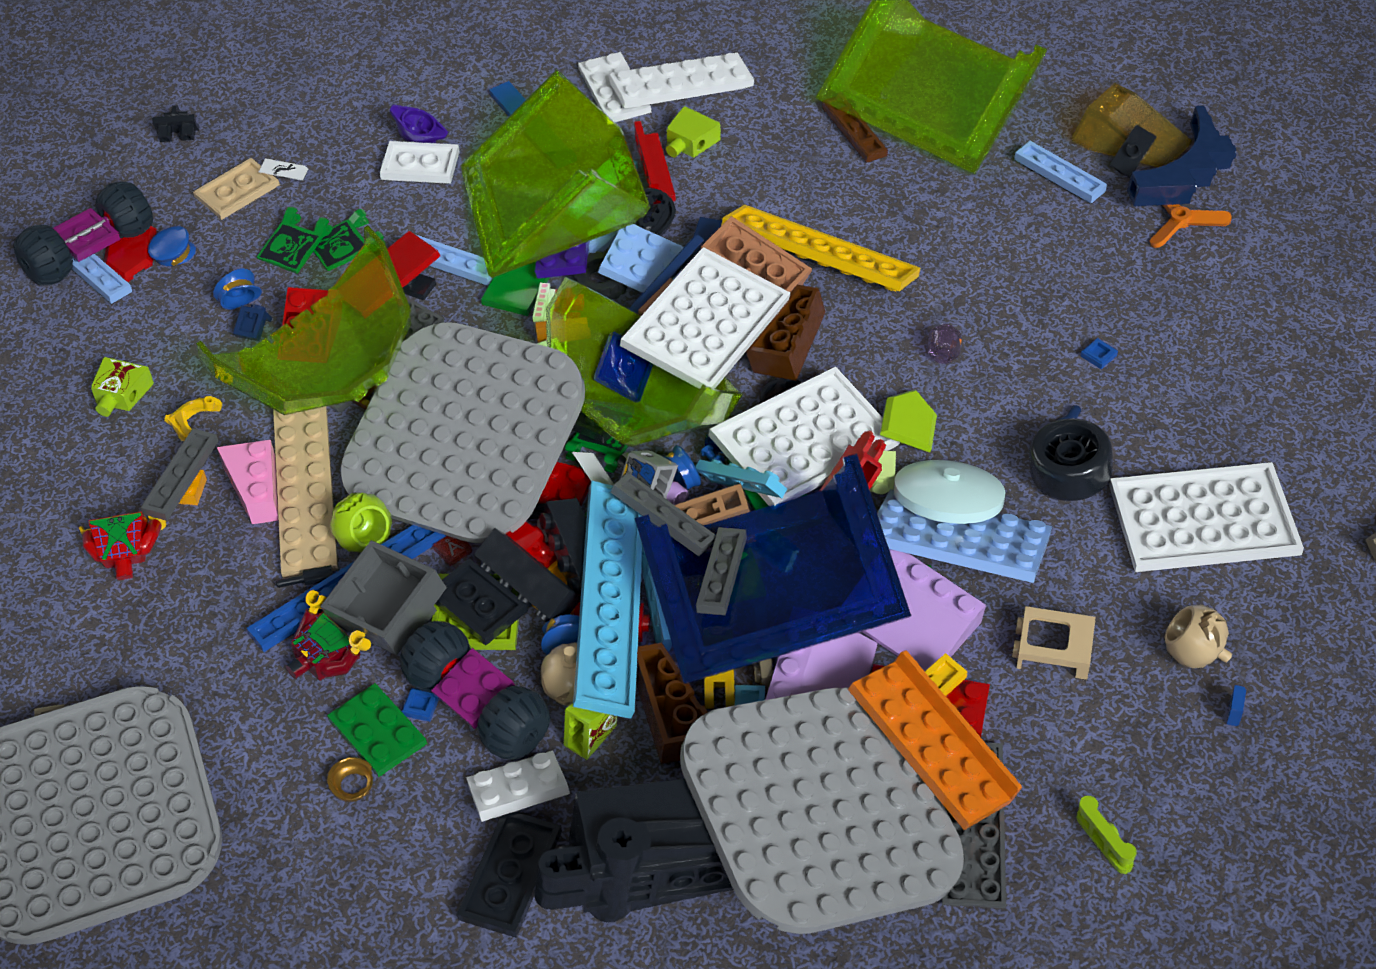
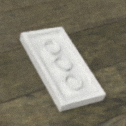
M621 52L578 63V69L607 124L651 113L650 104L624 109L609 81L610 73L630 70Z

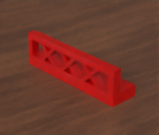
M641 121L634 122L635 143L647 187L661 190L669 195L673 201H676L675 191L658 133L645 135ZM656 200L653 204H659L661 201Z

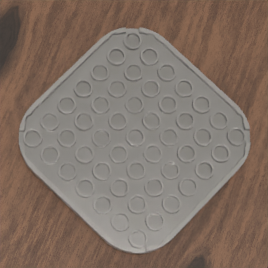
M438 323L422 328L403 341L396 351L354 432L342 459L341 477L343 485L349 495L357 492L376 495L383 501L391 513L392 519L463 541L483 543L494 528L505 534L509 531L513 533L527 521L534 511L580 414L585 398V385L581 373L569 356L547 346L458 323Z
M131 687L0 727V939L24 945L50 941L183 896L202 883L213 870L222 847L221 826L192 719L186 707L178 698L159 692L158 688Z
M829 688L710 711L693 723L681 747L680 761L683 775L737 897L756 918L760 920L763 917L769 922L778 925L777 929L784 932L796 934L815 933L935 903L950 892L962 872L964 854L961 840L943 804L849 692V688Z

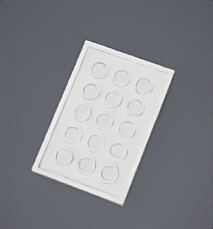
M703 247L621 338L620 346L700 390L711 394L790 298V292Z
M837 367L807 380L709 430V437L733 464L738 465L742 469L751 467L760 473L770 471L780 478L779 482L787 488L783 498L758 493L773 511L823 485L848 445L854 446L861 437L860 435L865 431L870 430L874 433V441L882 439L886 444L885 451L900 444L898 441L880 435L882 416Z
M1272 462L1110 479L1109 487L1135 572L1302 555L1304 547Z

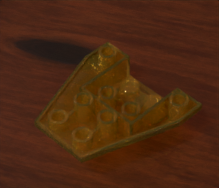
M1116 83L1088 106L1071 140L1091 151L1115 156L1137 124L1157 136V139L1141 161V163L1156 167L1173 162L1192 142L1190 138L1144 98Z

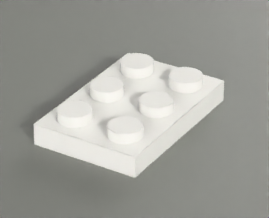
M389 141L380 170L381 180L451 184L459 155V145Z
M553 750L466 777L481 822L570 794L568 784Z

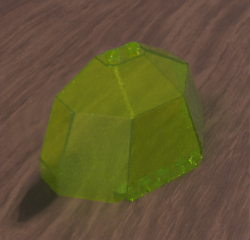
M367 225L364 227L363 247L336 284L328 290V296L323 297L310 306L314 312L313 315L306 309L290 320L291 325L294 327L293 329L288 324H285L269 335L273 341L272 344L265 338L252 348L245 347L239 352L212 354L203 342L199 341L196 345L200 361L216 379L283 415L353 400H361L367 394V390L374 385L379 386L388 379V373L411 326V309L385 243Z
M567 277L564 278L546 307L547 347L565 353L578 367L585 385V398L581 411L602 427L615 440L630 447L718 425L728 419L743 394L726 376L715 389L704 384L699 389L649 362L635 401L594 379L610 335L621 341V338L637 322L641 315Z

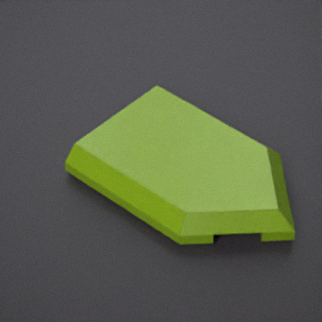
M916 390L888 397L880 435L926 452H931L937 414Z

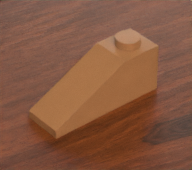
M741 483L675 505L708 530L752 519Z

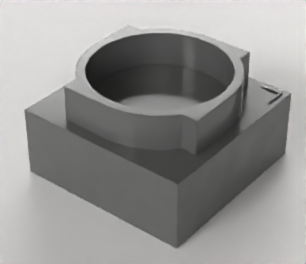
M371 540L320 607L340 628L350 633L359 630L365 633L364 638L370 640L372 644L397 656L408 638L419 627L428 623L437 610L434 604L447 587L435 569Z

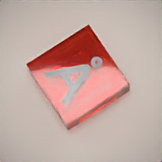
M446 536L433 544L434 551L449 566L472 553V547L466 541Z

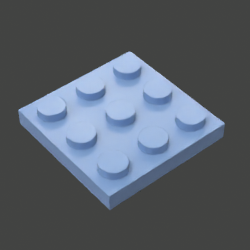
M624 220L598 273L643 293L684 247Z

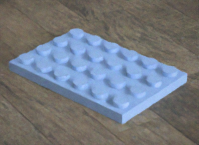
M890 489L866 533L865 543L1034 583L1051 535L1052 526L1046 525L1039 520L1027 521L1018 519L1013 514H997L988 520L967 524L935 521L906 509L898 502L894 491Z

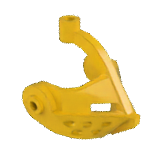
M212 396L197 398L183 404L172 414L166 415L165 422L173 427L179 439L184 442L192 430L187 422L192 415L202 411H221L223 404L219 399Z

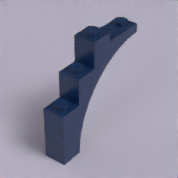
M1204 105L1195 106L1190 121L1194 144L1187 153L1167 165L1150 170L1132 172L1127 192L1133 206L1190 204L1192 195L1196 192L1197 187L1210 186L1217 170L1229 169L1231 167L1233 159L1236 158V147L1232 144L1228 135L1220 136L1219 131L1216 130L1212 122L1211 115L1208 114Z

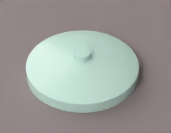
M927 460L909 464L896 474L894 482V495L902 506L919 516L946 523L967 524L988 520L1002 510L1005 500L1004 486L995 476L978 467L956 461Z

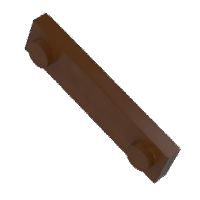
M843 95L822 101L823 110L866 163L887 157L888 149Z

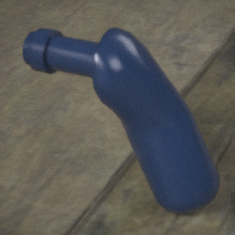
M1073 405L1068 414L1058 420L1067 418L1077 419L1081 413V408L1078 405Z

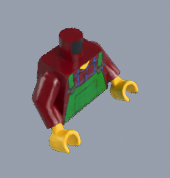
M315 590L309 591L306 595V603L310 608L305 610L291 642L295 659L286 665V669L294 679H297L308 670L319 681L326 677L345 675L351 670L355 662L360 659V650L367 651L371 647L370 640L364 638L365 633L356 630L349 637L323 611L320 614L317 612L318 609H321L320 606L327 597L320 595L316 602L319 592Z

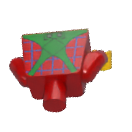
M142 512L89 520L90 528L84 530L83 526H80L79 530L82 534L83 548L93 560L101 562L105 568L115 567L116 579L125 580L133 578L132 564L145 562L146 554L151 552L160 530L166 527V521L148 516V522Z

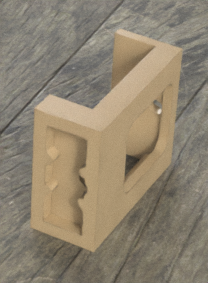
M1025 606L1024 618L1018 617L1016 634L1021 635V640L1014 641L1012 657L1018 658L1016 669H1021L1022 660L1076 668L1075 678L1087 680L1091 661L1095 617ZM1031 620H1040L1068 625L1070 628L1068 648L1058 650L1028 644L1029 622Z

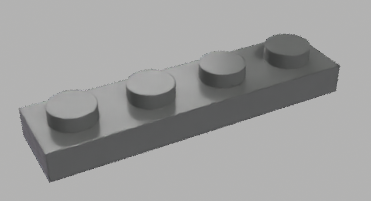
M194 428L191 430L140 507L144 515L168 521L219 442L216 434Z
M626 474L613 485L610 493L696 555L700 556L714 543L716 538L714 533L632 474Z
M718 528L696 603L697 613L726 615L747 539L746 529Z

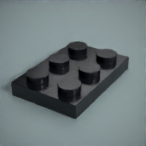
M470 558L442 579L447 588L435 603L484 645H488L528 612L525 602H521L515 594L500 584V582Z

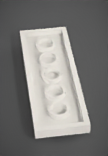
M738 53L622 70L610 73L609 81L624 109L739 90L754 85V79Z

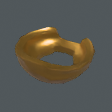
M348 757L338 761L331 767L328 773L327 783L329 789L340 800L345 802L358 801L371 790L373 785L372 766L367 761L356 757ZM350 774H358L367 778V786L354 794L344 792L341 788V782Z

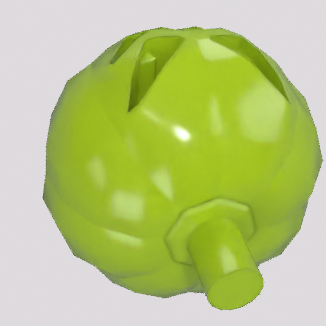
M361 492L351 493L337 503L333 509L330 522L331 533L340 546L347 551L362 553L371 540L379 544H383L387 540L392 524L391 513L383 501L376 495Z

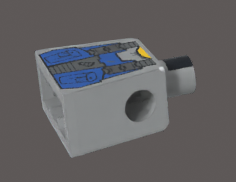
M649 450L626 452L618 460V465L623 468L621 478L630 473L665 499L667 498L678 467L676 463Z

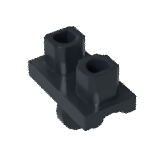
M172 105L171 112L164 113V116L152 117V124L160 142H171L172 133L180 132L182 141L194 140L195 131H199V124L196 122L195 115H188V111H180L178 105Z

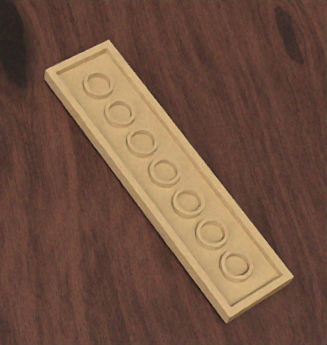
M326 401L274 408L282 577L288 578L302 575L304 570L332 565L333 570L337 571V542L331 533L330 527L334 500Z

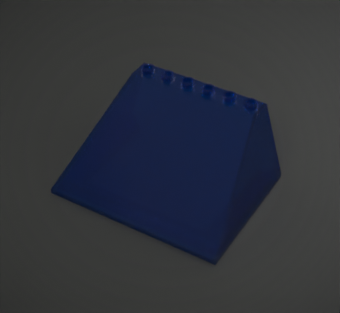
M857 454L843 457L844 466L820 492L704 525L705 528L717 535L719 527L746 529L747 539L726 615L697 613L696 608L714 543L698 556L670 536L667 524L661 525V527L652 525L649 514L635 518L684 684L911 617Z

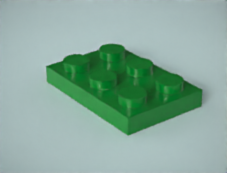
M376 683L327 715L328 721L363 760L370 763L372 771L378 777L427 745L426 738Z

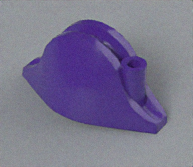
M394 104L390 108V114L397 124L398 132L406 142L436 143L437 140L445 139L448 131L431 114L424 110Z

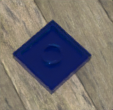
M612 332L608 336L593 380L635 403L640 402L653 363L621 347L620 343L623 336Z

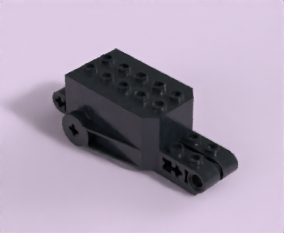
M677 779L576 792L569 845L546 851L541 855L537 871L535 900L540 907L547 910L582 906L583 913L590 912L597 920L616 922L625 918L630 911L733 891L734 889L686 780Z

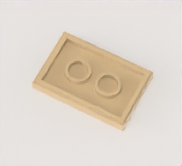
M250 158L195 190L193 194L196 199L222 220L280 184L279 180L273 175L260 173L261 165Z

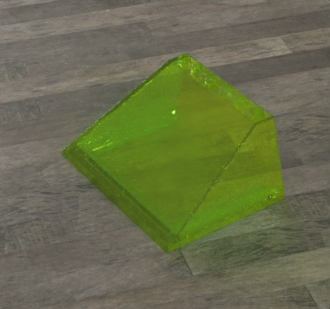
M872 0L815 98L975 175L1038 76L1047 50L1039 45H1035L1034 51L1031 54H1024L1023 51L1019 50L1015 59L926 20L908 0Z
M557 69L461 165L488 276L491 278L620 230L626 226L633 225L639 218L644 217L651 208L622 129Z

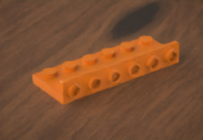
M907 650L900 652L895 662L853 682L849 687V692L963 830L1010 804L1021 790L1022 786L1015 776L1010 773Z

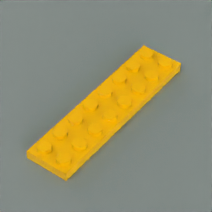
M747 205L734 210L724 216L722 220L723 225L732 216L781 249L795 253V256L799 258H809L817 261L821 266L837 268L843 274L859 276L865 282L881 284L889 291H901L919 277L920 267Z

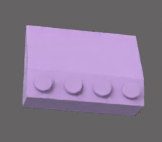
M886 549L873 563L839 611L838 616L896 656H899L900 652L907 650L918 662L919 666L926 671L945 653L951 657L980 625L986 605L909 553Z
M794 608L765 700L829 688H849L853 682L870 674L878 643L823 614Z

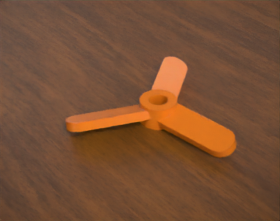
M1179 204L1162 205L1170 214L1171 219L1150 239V244L1153 248L1161 247L1179 228H1186L1189 225L1227 226L1231 223V214L1227 211L1190 210Z

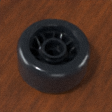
M1067 418L1045 425L1035 434L1030 443L1029 464L1032 480L1044 494L1062 501H1079L1096 495L1107 485L1112 475L1113 450L1108 435L1098 425L1083 419Z

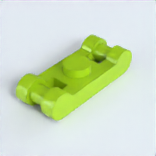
M1092 796L1082 797L1077 812L1078 823L1119 873H1129L1134 865L1137 854L1136 848L1130 843H1124L1119 837L1116 827L1112 823H1108L1098 811L1097 799Z

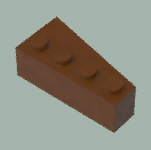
M796 285L792 290L786 304L746 351L753 373L797 381L826 312L819 288Z
M663 643L639 646L637 649L636 686L660 763L680 761L681 747L687 732L697 719L708 712L695 698L694 690L690 684H686L681 677L680 669Z

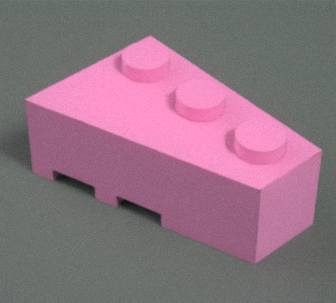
M271 440L217 447L223 468L251 524L278 521L276 457Z

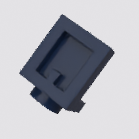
M252 304L251 307L241 305L233 334L239 338L260 342L265 322H271L272 317L266 312V308Z

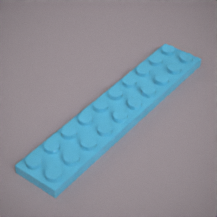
M591 481L588 492L573 707L631 719L635 712L644 517L610 493L613 485Z

